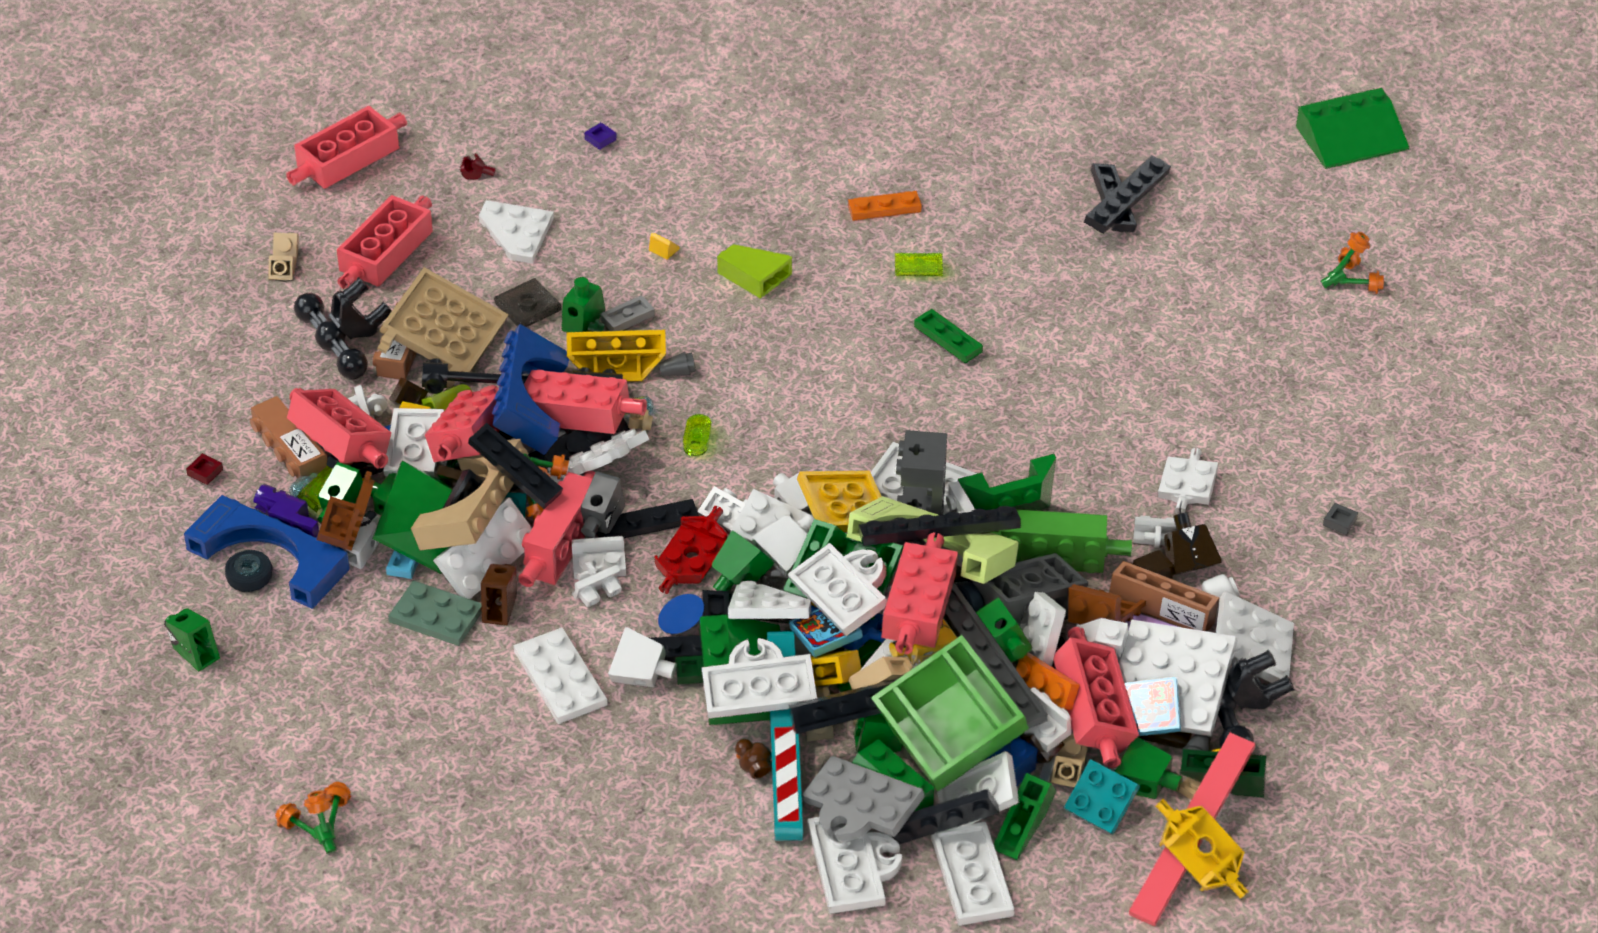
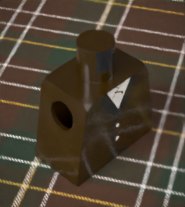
M1188 512L1173 516L1176 531L1164 535L1166 557L1174 564L1173 576L1222 563L1218 550L1205 524L1192 527Z

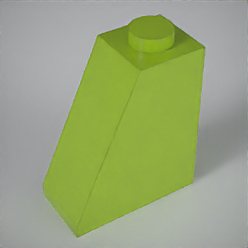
M733 244L717 256V273L761 299L792 275V257Z

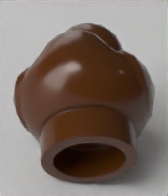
M741 739L736 743V757L740 759L739 765L743 771L750 773L753 779L764 777L771 772L770 761L772 755L768 747L761 742L753 744L748 739Z

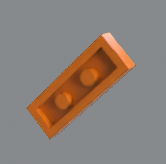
M917 191L848 199V208L852 221L921 212L922 209Z
M1027 653L1025 657L1019 659L1016 670L1029 688L1035 687L1039 692L1046 693L1054 704L1065 710H1072L1080 684L1031 653Z

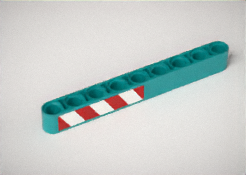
M794 631L767 632V641L774 643L780 649L783 657L795 656ZM789 709L770 711L775 841L803 840L799 734H795L793 731Z

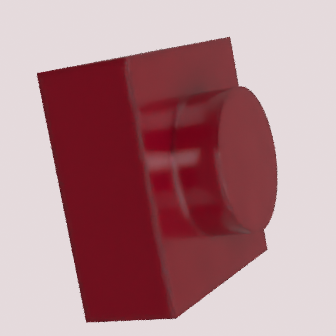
M202 453L186 468L187 476L208 485L223 471L222 462Z

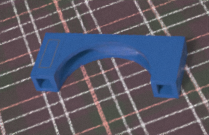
M519 324L515 331H509L504 340L506 344L502 353L504 360L499 369L501 376L497 382L499 390L494 398L497 402L492 411L494 415L493 426L515 439H521L522 443L545 455L558 439L560 423L548 416L532 400L525 389L522 375L530 374L531 370L562 373L568 367L569 359L565 349Z
M221 495L184 532L187 551L206 560L228 546L243 542H266L284 548L299 563L296 573L289 581L291 599L311 609L350 570L348 552L342 548L316 540L317 537L306 534L298 528H293L282 523L279 519L269 517L257 509H252L224 495Z

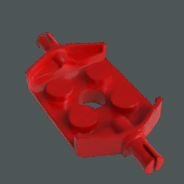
M714 506L706 517H681V526L659 558L657 555L654 556L655 566L666 577L659 586V590L662 593L665 591V594H668L674 584H699L711 569L712 562L728 538L727 533L717 523V520L723 514L721 507ZM694 552L698 554V556L692 558L686 557L688 553Z

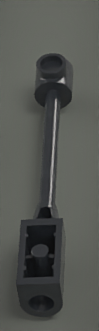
M433 358L429 362H423L422 387L431 394H438L444 388H447V381L497 384L501 374L448 371V363H443L440 359ZM582 367L578 371L569 373L623 379V374H618L613 369H605L601 373L592 372L591 369ZM522 375L523 384L527 380L528 376Z

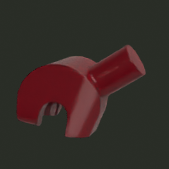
M474 154L475 160L471 159L470 156L463 157L460 172L465 179L477 180L481 177L482 173L494 176L496 168L485 165V162L478 154Z

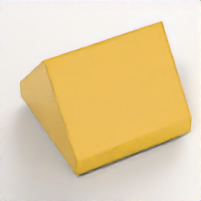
M651 233L649 251L668 260L680 249L679 245L656 233Z

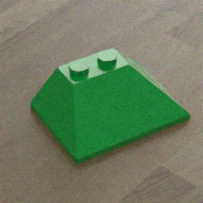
M1051 454L1031 459L1028 478L989 487L982 472L958 478L957 481L975 509L991 510L997 509L1000 506L1015 507L1016 510L1038 511L1046 509L1051 504L1056 456Z
M402 460L372 539L442 574L433 560L448 547L420 550L411 527L420 514L442 509L454 487Z
M814 519L792 570L829 543L843 556L857 550H872L876 552L878 558H882L886 567L884 581L877 588L884 596L904 546L896 543L863 546L862 542L848 538L847 534L836 525ZM870 563L865 568H869L875 563ZM788 577L783 591L809 599Z

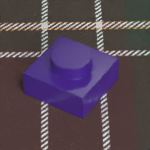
M600 122L584 132V139L601 150L617 140V133Z

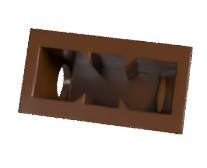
M510 564L489 565L481 581L482 623L508 626L517 596L516 567ZM499 597V601L502 602L500 606L495 603V600Z

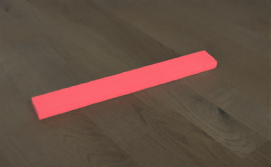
M1229 733L1187 809L1203 806L1216 819L1254 751L1255 743ZM1204 839L1198 840V848L1200 847ZM1166 846L1129 910L1130 916L1154 927L1187 870Z

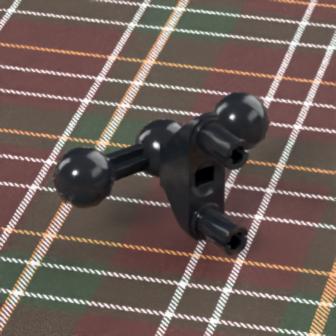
M359 277L343 292L340 290L333 295L331 313L329 314L332 320H327L323 315L324 303L321 297L312 292L298 296L293 308L299 320L313 324L316 328L315 339L318 346L324 350L333 351L338 357L337 369L340 375L349 380L362 377L367 370L368 361L363 352L355 348L350 349L345 343L346 336L351 340L352 338L375 335L378 332V326L392 312L384 301L369 315H363L354 306L353 303L364 292L369 290V287Z
M1269 649L1248 660L1241 658L1235 661L1231 667L1217 715L1224 730L1220 736V748L1229 733L1254 743L1251 731L1239 725L1234 713L1237 704L1241 709H1266L1272 706L1275 699L1295 691L1288 675L1267 685L1265 683L1262 684L1256 674L1276 666V661Z

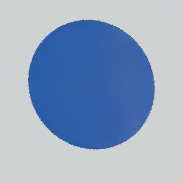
M683 594L671 599L660 611L658 617L659 627L669 634H678L689 630L697 624L703 615L704 603L702 599L694 594Z

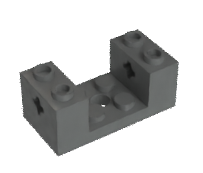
M905 431L904 441L899 440L898 456H902V459H897L896 475H901L900 486L904 487L903 495H898L897 501L937 515H943L948 433Z
M1056 553L1017 562L1015 567L985 584L974 580L972 582L981 594L984 607L999 597L1019 626L1025 607L1033 600L1035 592L1047 594L1066 610L1064 620H1067L1069 587L1073 584L1087 587L1089 583ZM999 620L995 626L997 629H1002L1006 625L1003 620Z

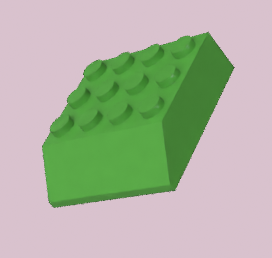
M962 635L871 697L893 733L937 792L1029 729L1023 713Z

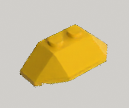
M665 330L566 332L567 358L578 369L587 367L592 372L601 373L605 369H613L616 373L623 374V379H626L627 382H642L666 355Z

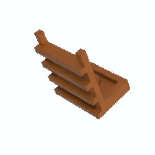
M366 472L355 504L330 496L316 540L352 551L374 485V480L370 479L372 472Z
M1073 584L1069 587L1068 622L1081 625L1100 618L1124 623L1126 621L1131 622L1133 615L1139 616L1141 614V609L1146 606V600L1141 599L1139 602L1133 603L1121 600L1120 595L1104 592L1101 589L1096 590Z

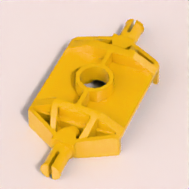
M1164 798L1155 805L1166 817L1167 821L1159 843L1160 847L1166 846L1202 886L1201 891L1226 885L1235 892L1239 899L1249 892L1237 879L1245 852L1203 806L1180 811L1178 809L1174 810ZM1198 840H1207L1211 845V851L1209 853L1201 852L1197 846Z

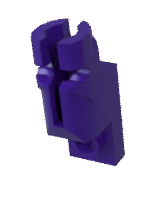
M267 484L260 486L253 500L257 504L254 507L255 509L269 517L279 519L282 523L293 528H298L315 538L318 536V521L309 517L307 501L287 494L283 490L276 492L275 487Z

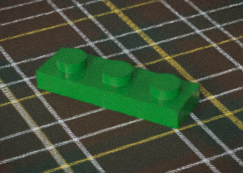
M932 308L914 319V327L965 364L983 352V345Z

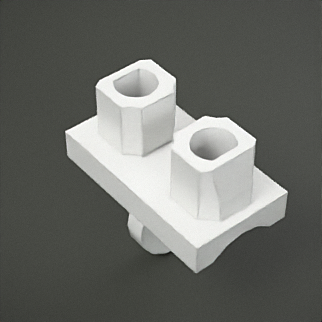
M361 385L354 387L356 395L348 398L373 419H375L374 414L377 416L382 415L388 406L384 396L372 394L370 398L366 397Z
M1135 517L1133 543L1154 545V548H1160V545L1165 546L1164 535L1176 531L1174 518Z
M589 561L583 563V572L577 574L579 581L574 584L575 591L572 592L575 600L580 598L588 608L600 601L597 590L601 588L604 589L608 597L619 594L622 589L618 579L619 568L617 565L603 570L601 564L594 567Z

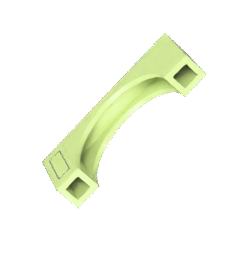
M882 496L850 512L847 537L862 542L859 535V524H865L868 521L877 520L883 522L892 521L899 517L910 519L919 518L921 515L937 516V514ZM991 532L943 537L944 543L942 546L957 551L963 557L962 577L985 584L1015 567L1018 541Z

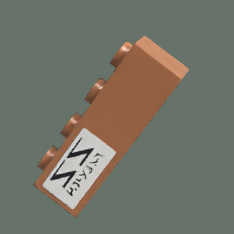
M394 340L386 354L381 351H375L373 366H376L377 376L406 379L417 353Z
M278 396L251 407L252 418L250 419V424L256 433L260 432L267 447L271 446L274 449L276 458L279 462L284 461L292 477L296 476L301 483H304L328 472L326 453L316 441L311 440L309 435L297 429L296 425L287 419L289 409Z
M1125 561L1113 572L1109 593L1120 595L1121 600L1137 603L1141 599L1146 600V606L1141 609V612L1146 615L1154 616L1182 628L1207 632L1215 623L1220 598Z

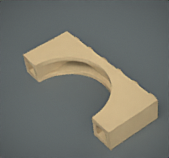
M521 439L507 440L521 453L528 455ZM481 454L458 458L457 460L462 471L471 469L476 475L486 479L476 491L463 500L446 508L419 515L411 527L419 549L426 550L476 544L514 483Z

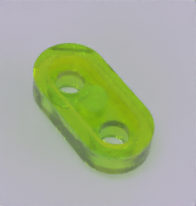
M695 414L687 419L683 436V450L687 455L701 456L707 452L712 431V422L708 416Z

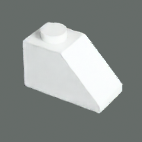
M1100 618L1077 626L1085 630L1087 641L1113 647L1120 662L1129 634L1128 623Z

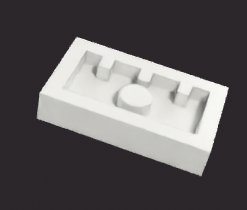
M714 486L697 512L701 516L706 517L714 506L721 507L723 514H721L717 523L730 532L747 499H744L742 502L729 489L724 488L722 491Z
M623 536L572 540L574 579H578L577 574L583 572L582 564L587 561L591 562L594 567L601 564L603 570L617 565L620 570L619 576H626Z
M1033 687L1030 690L1047 712L1048 717L1046 722L1029 728L1024 734H1034L1042 748L1048 753L1072 734L1071 717L1064 708L1056 706L1046 693H1041Z

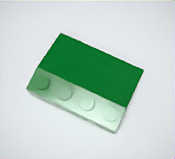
M1382 87L1298 107L1296 128L1325 169L1409 150L1407 139L1393 103Z
M728 615L700 617L703 667L729 664L731 652L745 640L749 642L750 650L748 654L752 656L759 655L761 651L758 649V638L767 640V632H780V625L752 619H728ZM770 711L710 718L708 721L709 725L769 721Z

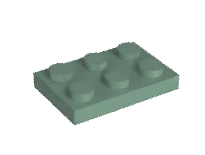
M413 580L388 615V620L390 623L460 646L482 614L481 603Z

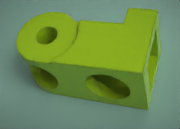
M465 384L449 387L421 401L423 406L431 407V409H444L445 411L449 403L453 402L459 392L471 390V388Z

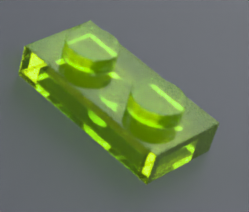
M895 253V276H943V254Z
M329 466L324 468L297 495L298 498L307 501L308 506L316 513L321 509L318 495L333 470Z

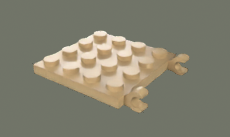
M424 267L382 324L379 332L384 335L380 340L381 343L377 350L386 354L395 340L429 360L437 358L443 363H448L449 371L471 372L506 322L509 314ZM447 381V388L453 387L456 381Z

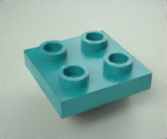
M1090 759L1063 808L1113 835L1140 786Z

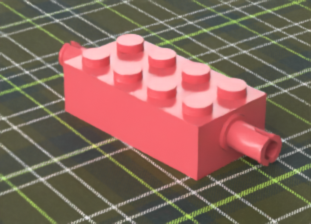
M367 106L294 145L297 168L286 173L289 183L295 186L297 183L310 177L326 189L398 150L397 130L406 126L407 120L403 114L401 115V112L386 119L372 107Z
M391 195L337 248L339 271L344 273L338 278L339 286L342 289L346 286L349 287L359 277L361 280L379 287L433 232L431 210H429L432 206L431 200L428 197L424 198V195H422L415 203H411Z
M531 370L524 383L525 389L532 400L548 416L560 423V428L615 434L625 413L645 415L647 410L646 399L629 398L626 379Z
M487 386L476 392L464 390L457 394L453 402L449 403L448 408L440 414V417L425 434L434 462L480 455L479 452L468 444L469 438L486 423L497 432L500 431L493 426L494 415L492 414L497 402L494 399L499 390L497 386Z
M295 388L292 390L287 419L295 424L297 429L304 431L310 436L311 440L319 443L324 447L325 451L334 455L340 463L351 465L353 462L372 463L377 469L386 466L388 463L386 453L391 437V432L336 389L303 390Z
M587 471L584 473V476L568 472L564 480L558 483L563 488L562 494L550 503L541 515L535 518L533 528L524 535L522 547L525 551L523 561L525 568L518 576V580L523 586L532 587L535 580L555 585L573 557L572 540L585 538V535L581 532L584 525L581 504L595 475L594 471Z
M930 533L927 537L926 546L908 542L904 544L883 613L881 638L896 640L895 648L899 653L903 652L904 646H906L905 654L911 653L913 644L933 648L936 646L956 576L958 557L957 551L941 549L944 538L939 533L937 534L936 541H934L935 533Z
M1074 627L1067 633L1069 639L1054 655L1055 668L1080 684L1072 710H1067L1071 717V727L1076 744L1100 749L1103 766L1112 769L1121 764L1118 753L1121 754L1139 736L1115 649L1087 641L1085 630L1083 628L1080 629V627Z

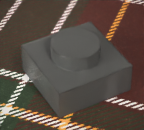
M1334 503L1324 517L1323 526L1347 535L1358 518V512Z

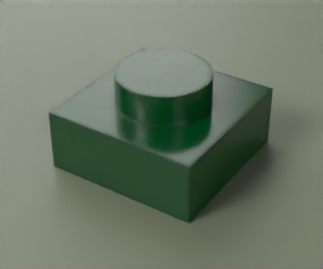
M702 656L675 657L677 685L703 683Z

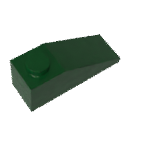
M1183 749L1180 774L1202 782L1218 752ZM1251 754L1230 794L1264 798L1266 755Z

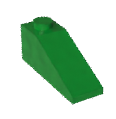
M1028 773L1025 774L1017 792L1019 803L1010 807L993 844L996 852L1018 860L1045 818L1057 792L1051 783Z

